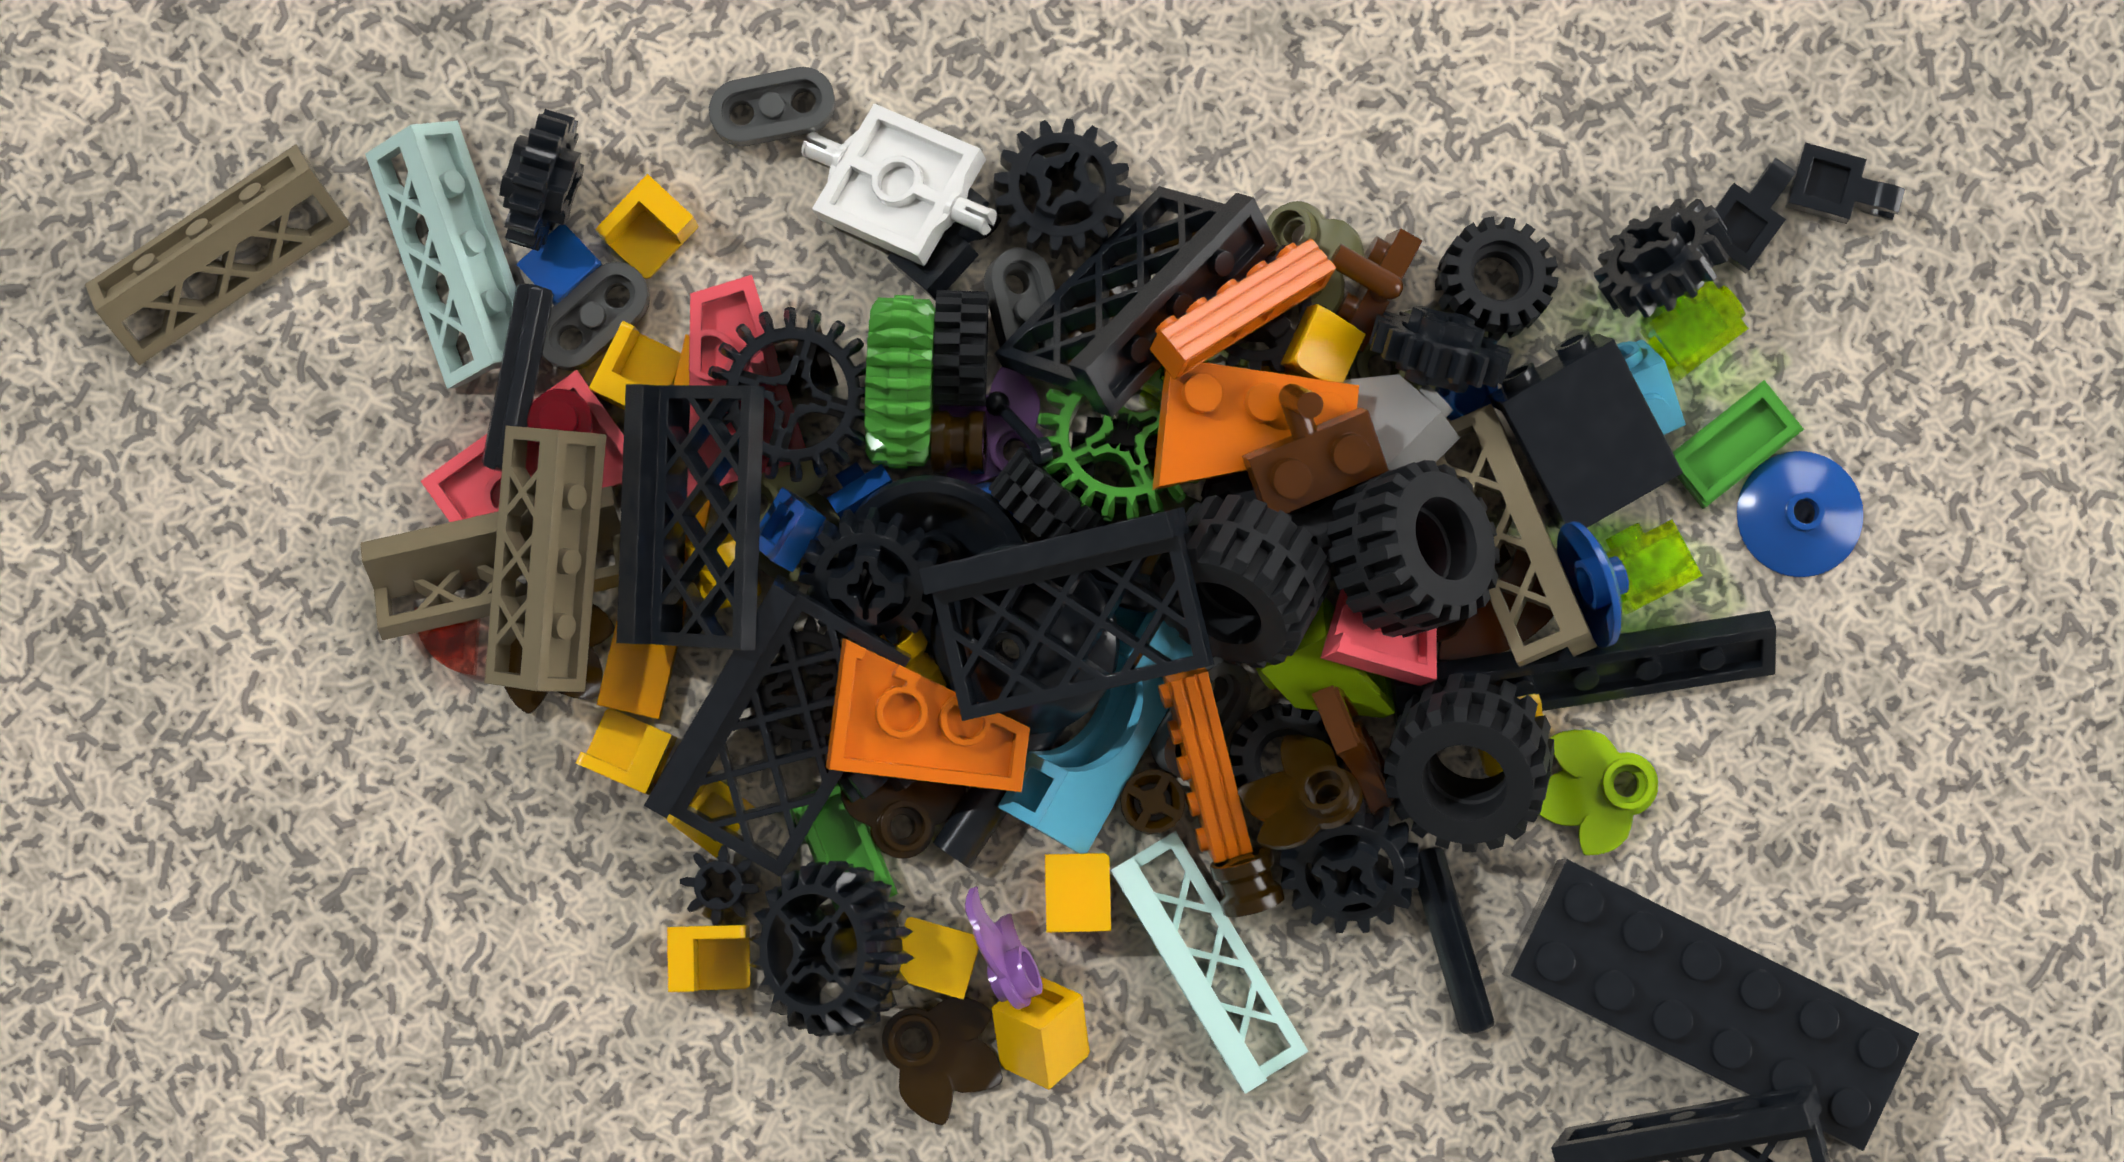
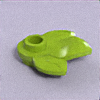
M1573 729L1553 735L1550 739H1554V756L1562 770L1550 777L1546 798L1543 800L1539 816L1554 824L1579 826V844L1585 856L1599 855L1615 850L1628 838L1634 815L1648 809L1657 796L1659 785L1654 767L1647 759L1638 754L1630 752L1619 753L1605 735L1596 731ZM1621 772L1632 774L1637 782L1635 792L1629 797L1619 795L1614 788V780Z

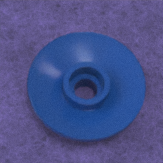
M1786 452L1766 460L1747 478L1738 498L1737 523L1740 535L1747 549L1765 567L1787 576L1810 577L1833 569L1852 552L1858 542L1863 526V504L1853 479L1836 462L1812 452ZM1798 501H1807L1813 506L1815 516L1811 523H1801L1796 519L1794 506Z
M1576 521L1564 524L1558 533L1557 554L1596 645L1602 648L1611 646L1617 642L1621 630V595L1629 590L1626 569L1617 556L1608 558L1602 545L1583 524Z

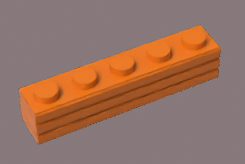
M1310 238L1299 246L1293 242L1278 253L1276 260L1269 264L1264 260L1252 267L1247 273L1246 278L1240 282H1237L1236 279L1226 282L1212 299L1207 300L1205 297H1202L1195 301L1186 310L1184 316L1179 319L1175 316L1165 319L1155 330L1157 336L1150 347V351L1172 378L1176 380L1325 288L1336 267L1327 259L1325 253L1319 249V246L1313 239Z
M1204 667L1162 677L1164 684L1158 685V692L1163 707L1165 709L1170 707L1173 720L1167 722V727L1173 744L1180 745L1182 756L1176 758L1182 780L1189 781L1191 792L1186 793L1185 797L1192 817L1198 816L1200 828L1194 829L1200 851H1207L1214 863L1253 852L1207 669Z

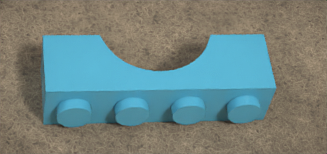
M1118 606L1115 611L1117 624L1140 639L1158 609L1145 613ZM1163 621L1149 645L1171 660L1193 656L1191 644L1189 645L1179 637L1180 633ZM1120 639L1119 658L1115 673L1121 672L1134 650ZM1143 655L1136 668L1156 663ZM1162 677L1107 689L1089 722L1072 740L1052 750L1029 751L1026 756L1022 792L1006 791L998 808L1079 854L1088 853L1168 708L1165 709L1163 707L1158 692V685L1164 684Z

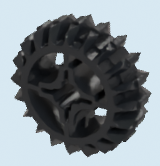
M786 307L783 315L785 327L774 328L773 319L769 312L765 311L759 314V322L765 333L756 338L745 324H740L736 328V332L747 345L739 353L730 344L723 342L718 348L719 352L734 362L729 371L718 366H711L708 375L716 380L726 381V386H760L761 384L777 387L778 384L788 386L792 377H796L799 364L805 362L801 378L806 380L808 384L803 390L811 388L812 397L826 401V406L809 403V405L798 404L795 412L790 414L787 427L783 429L782 424L786 412L782 411L779 406L784 400L776 401L775 393L765 390L764 398L771 402L775 410L774 429L770 443L763 440L762 455L770 458L765 468V477L775 479L779 471L780 461L791 462V481L800 482L803 477L801 462L812 460L814 471L819 478L828 474L827 466L821 456L832 451L834 457L841 465L844 466L849 463L850 457L848 453L839 446L846 437L860 447L865 446V435L852 428L857 418L865 422V409H860L861 398H865V386L860 387L859 377L866 375V361L854 366L850 357L860 352L864 347V343L860 338L850 341L844 348L836 343L844 332L845 324L837 320L832 324L827 335H824L817 331L822 317L820 311L812 310L808 316L807 328L796 327L797 314L795 308ZM798 341L792 362L783 374L769 377L745 371L750 362L766 348L781 342ZM817 346L829 353L841 367L847 381L848 400L826 394L814 386L811 379V369ZM735 400L728 409V413H725L721 419L725 426L732 423L736 431L740 427V400ZM813 412L842 419L834 432L820 443L803 449H788L795 426L804 415Z
M829 861L828 864L826 862H810L806 866H801L800 870L790 871L788 874L781 875L782 886H775L773 889L765 891L770 908H762V910L754 913L762 925L761 933H756V935L749 938L760 949V958H757L749 966L763 970L765 977L757 991L763 992L766 995L774 994L770 1011L779 1015H787L789 1027H795L798 1030L807 1029L808 1034H814L819 1037L832 1036L833 1034H836V1036L852 1035L856 1031H860L861 1028L871 1027L875 1023L881 1022L880 1012L889 1011L890 1008L898 1006L892 990H900L909 984L900 972L901 964H907L914 959L912 955L903 951L902 939L908 937L913 931L905 926H899L897 920L906 906L896 901L888 902L892 885L885 884L883 881H874V871L868 870L865 867H854L853 864H848L847 861ZM827 899H831L840 907L834 915H825L819 909V906ZM827 982L838 983L843 992L836 998H833L822 989Z

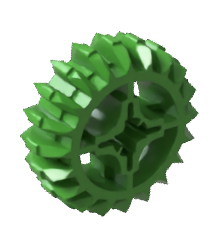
M894 295V298L878 297L870 310L867 338L866 416L864 426L865 452L872 464L887 465L888 468L908 469V466H924L931 457V422L934 411L933 355L935 307L930 299H914V295Z
M1163 365L1140 388L1152 394L1160 401L1164 378ZM1049 389L1046 394V400L1052 406L1060 409V414L1040 413L1037 421L1038 425L1042 428L1056 431V436H1048L1047 438L1051 443L1053 453L1058 452L1059 457L1046 463L1043 469L1052 477L1066 472L1069 477L1061 482V485L1072 493L1077 488L1084 492L1080 498L1082 501L1081 507H1084V505L1091 506L1095 499L1103 501L1104 505L1101 515L1105 517L1103 520L1106 523H1111L1114 517L1115 504L1126 505V518L1130 520L1139 518L1137 503L1144 501L1147 502L1151 514L1164 512L1163 503L1158 496L1162 492H1165L1177 504L1185 500L1186 494L1178 484L1152 490L1153 476L1148 467L1149 462L1144 448L1148 441L1158 435L1160 409L1156 411L1153 408L1139 413L1123 406L1115 414L1118 422H1128L1127 429L1131 424L1135 425L1139 430L1142 429V432L1138 433L1134 440V457L1138 464L1136 465L1129 451H1120V444L1116 449L1112 448L1108 443L1105 444V441L1113 436V417L1101 414L1103 425L1100 430L1093 436L1085 439L1084 444L1071 449L1069 442L1071 423L1078 409L1088 399L1086 395L1072 391L1067 396L1059 390ZM1105 460L1116 461L1125 468L1129 477L1132 478L1135 487H1114L1103 484L1088 475L1081 466L1090 462L1095 464ZM1199 480L1191 481L1189 483L1197 484Z

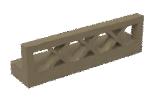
M295 144L86 283L85 287L97 314L140 366L351 224L319 180L310 162L297 144ZM311 195H314L328 214L327 217L307 230L287 227L290 209ZM275 220L274 225H268L269 223ZM248 237L271 239L268 256L255 265L233 262L237 245ZM283 240L289 241L288 243L282 246ZM222 255L221 261L215 260ZM194 273L218 274L215 291L204 299L180 298L184 280ZM230 276H237V277H235L234 279H232L231 281H229V280H230ZM169 291L168 296H163L164 293ZM143 307L165 310L162 327L141 341L135 337L123 322ZM177 311L183 312L176 317Z
M1492 403L1450 421L1449 423L1459 437L1475 431L1483 449L1472 473L1448 465L1444 455L1436 462V465L1446 464L1454 468L1457 479L1465 477L1473 485L1474 495L1478 487L1503 496L1507 506L1496 529L1497 536H1494L1495 547L1500 551L1502 544L1524 551L1528 554L1531 561L1521 588L1498 579L1496 587L1489 589L1490 601L1516 663L1521 667L1566 647L1569 648L1573 657L1597 647ZM1488 464L1497 482L1483 478ZM1512 521H1514L1521 539L1507 534ZM1537 577L1546 597L1531 592ZM1502 592L1516 597L1511 611ZM1528 601L1552 610L1560 631L1524 646L1516 625L1526 602Z
M517 426L505 427L484 680L486 684L533 691L585 692L606 434ZM528 441L540 442L538 469L530 477L526 470ZM529 509L533 516L532 535L525 542L520 533L521 516ZM523 573L528 582L527 599L520 607L515 598L516 580ZM516 638L523 648L521 674L509 672L510 648Z
M612 486L602 488L597 552L613 549L615 565L595 569L593 593L616 588L619 584L621 513ZM529 509L521 516L520 533L525 542L532 535L533 516ZM498 512L360 543L362 563L374 589L377 629L382 640L490 616ZM482 579L490 583L479 596L462 599L454 595L464 582ZM516 580L515 598L521 607L527 599L528 585ZM415 593L427 597L416 610L393 615V598Z

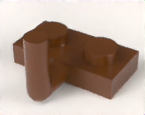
M1402 228L1387 234L1384 240L1376 236L1364 253L1365 257L1340 244L1330 259L1335 265L1336 271L1360 284L1355 295L1348 291L1344 294L1340 307L1335 312L1336 315L1366 334L1357 354L1362 353L1367 346L1377 314L1383 315L1390 301L1401 295L1403 291L1402 278L1423 241Z
M1297 384L1285 385L1279 393V401L1292 436L1242 456L1257 500L1267 503L1268 508L1277 512L1281 510L1285 513L1389 471L1368 410L1360 407L1316 425L1314 418L1321 413L1323 400L1317 393Z

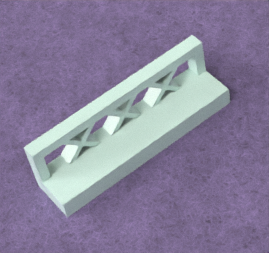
M458 121L409 125L365 153L445 385L447 389L457 388L492 369L500 368L516 285ZM400 153L403 155L408 170L405 187L399 184L391 161L392 158ZM418 213L424 216L429 230L426 246L420 243L415 230ZM439 272L445 275L449 287L446 305L440 301L436 290ZM459 331L465 334L474 359L464 366L456 347Z
M1176 831L1110 870L1245 1094L1266 1082V1077L1309 1052L1229 918L1223 915L1220 903ZM1169 849L1173 851L1185 871L1179 898L1154 892L1140 869L1141 866ZM1190 881L1204 904L1186 900ZM1160 901L1177 905L1173 922ZM1184 907L1211 914L1218 926L1212 953L1189 948L1184 943L1178 933ZM1223 936L1237 959L1219 955ZM1193 956L1210 960L1206 977ZM1217 962L1241 967L1246 972L1251 984L1245 1008L1219 1001L1211 987ZM1256 992L1260 995L1270 1014L1252 1010ZM1226 1011L1243 1015L1239 1032ZM1250 1017L1276 1023L1290 1047L1258 1065L1245 1044Z

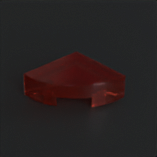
M481 618L418 632L424 647L438 662L456 672L476 676Z

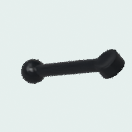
M1001 391L990 393L985 401L986 410L994 416H1001L1031 448L1033 460L1037 465L1051 462L1053 451L1047 437L1038 438L1009 407L1010 401L1005 393Z

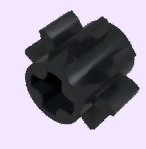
M722 845L719 850L718 861L709 862L706 856L695 853L693 855L694 861L700 870L695 878L685 877L680 879V884L686 887H694L697 897L690 902L687 910L695 912L704 906L712 909L711 921L716 926H719L723 921L724 909L732 908L738 916L746 918L749 914L747 908L741 902L745 894L762 892V887L757 884H747L744 874L752 868L755 862L746 859L738 865L731 863V851L725 845ZM714 869L719 874L733 872L736 880L729 886L734 894L730 901L723 897L708 898L706 891L711 887L712 882L707 875L711 870Z

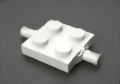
M873 104L859 130L850 136L844 144L841 145L820 136L816 132H811L807 135L810 143L805 140L803 142L802 156L830 167L828 182L812 208L818 219L925 266L943 233L954 222L974 229L982 235H987L991 231L988 224L992 226L995 224L996 210L967 199L968 190L986 161L981 149L877 104Z

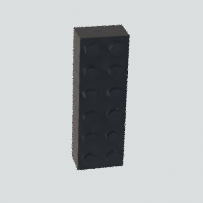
M1568 859L1556 861L1502 975L1745 1096L1816 1084L1822 1106L1819 1120L1823 1134L1848 1147L1861 1151L1865 1150L1919 1036L1918 1032Z

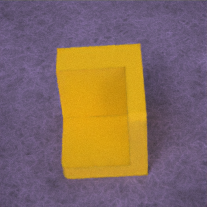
M646 174L595 230L600 238L624 261L639 271L644 279H650L699 228V225L691 213L651 176Z
M622 321L589 389L598 398L625 410L626 384L672 385L681 353L641 334L635 326Z
M609 708L604 712L587 752L580 751L576 764L650 795L662 774L678 737Z
M1105 853L1045 854L1046 932L1111 931L1109 856Z
M915 917L907 918L904 926L913 932L905 939H902L903 951L912 955L914 959L907 964H901L900 972L911 985L964 1000L979 951L974 934Z
M750 925L667 927L668 992L747 989L751 984V970L749 966Z
M1040 976L1042 993L1031 997L1029 1006L1018 1010L1008 1000L1005 1002L999 1001L992 1007L1001 1066L1020 1077L1050 1090L1088 1057L1090 1049L1082 994Z

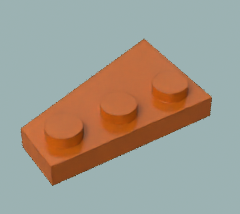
M1205 362L1174 380L1164 368L1152 490L1247 471L1242 458L1243 455L1292 436L1279 401V393L1285 385L1297 384L1317 393L1322 398L1323 409L1314 418L1316 425L1357 409L1359 385Z
M843 638L826 762L827 769L1022 792L1030 727L1001 713L962 721L956 692Z

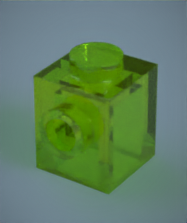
M1713 281L1705 282L1697 291L1698 295L1693 299L1685 295L1677 298L1673 310L1668 312L1665 306L1659 307L1663 313L1649 322L1640 331L1649 345L1665 360L1668 370L1677 382L1749 329L1742 320L1746 315L1745 310L1739 299L1728 287L1722 285L1717 288Z
M1673 519L1644 533L1638 522L1605 539L1610 549L1606 553L1608 558L1617 556L1622 561L1628 575L1629 590L1621 595L1622 610L1625 615L1703 576Z

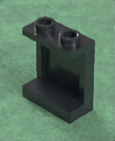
M1585 331L1571 336L1558 344L1554 349L1557 356L1542 365L1535 367L1534 363H1527L1511 370L1505 375L1503 384H1501L1502 387L1488 395L1493 407L1500 410L1505 416L1546 494L1549 503L1544 506L1558 529L1564 524L1574 521L1588 528L1683 473L1615 340L1601 334L1591 336L1589 331Z

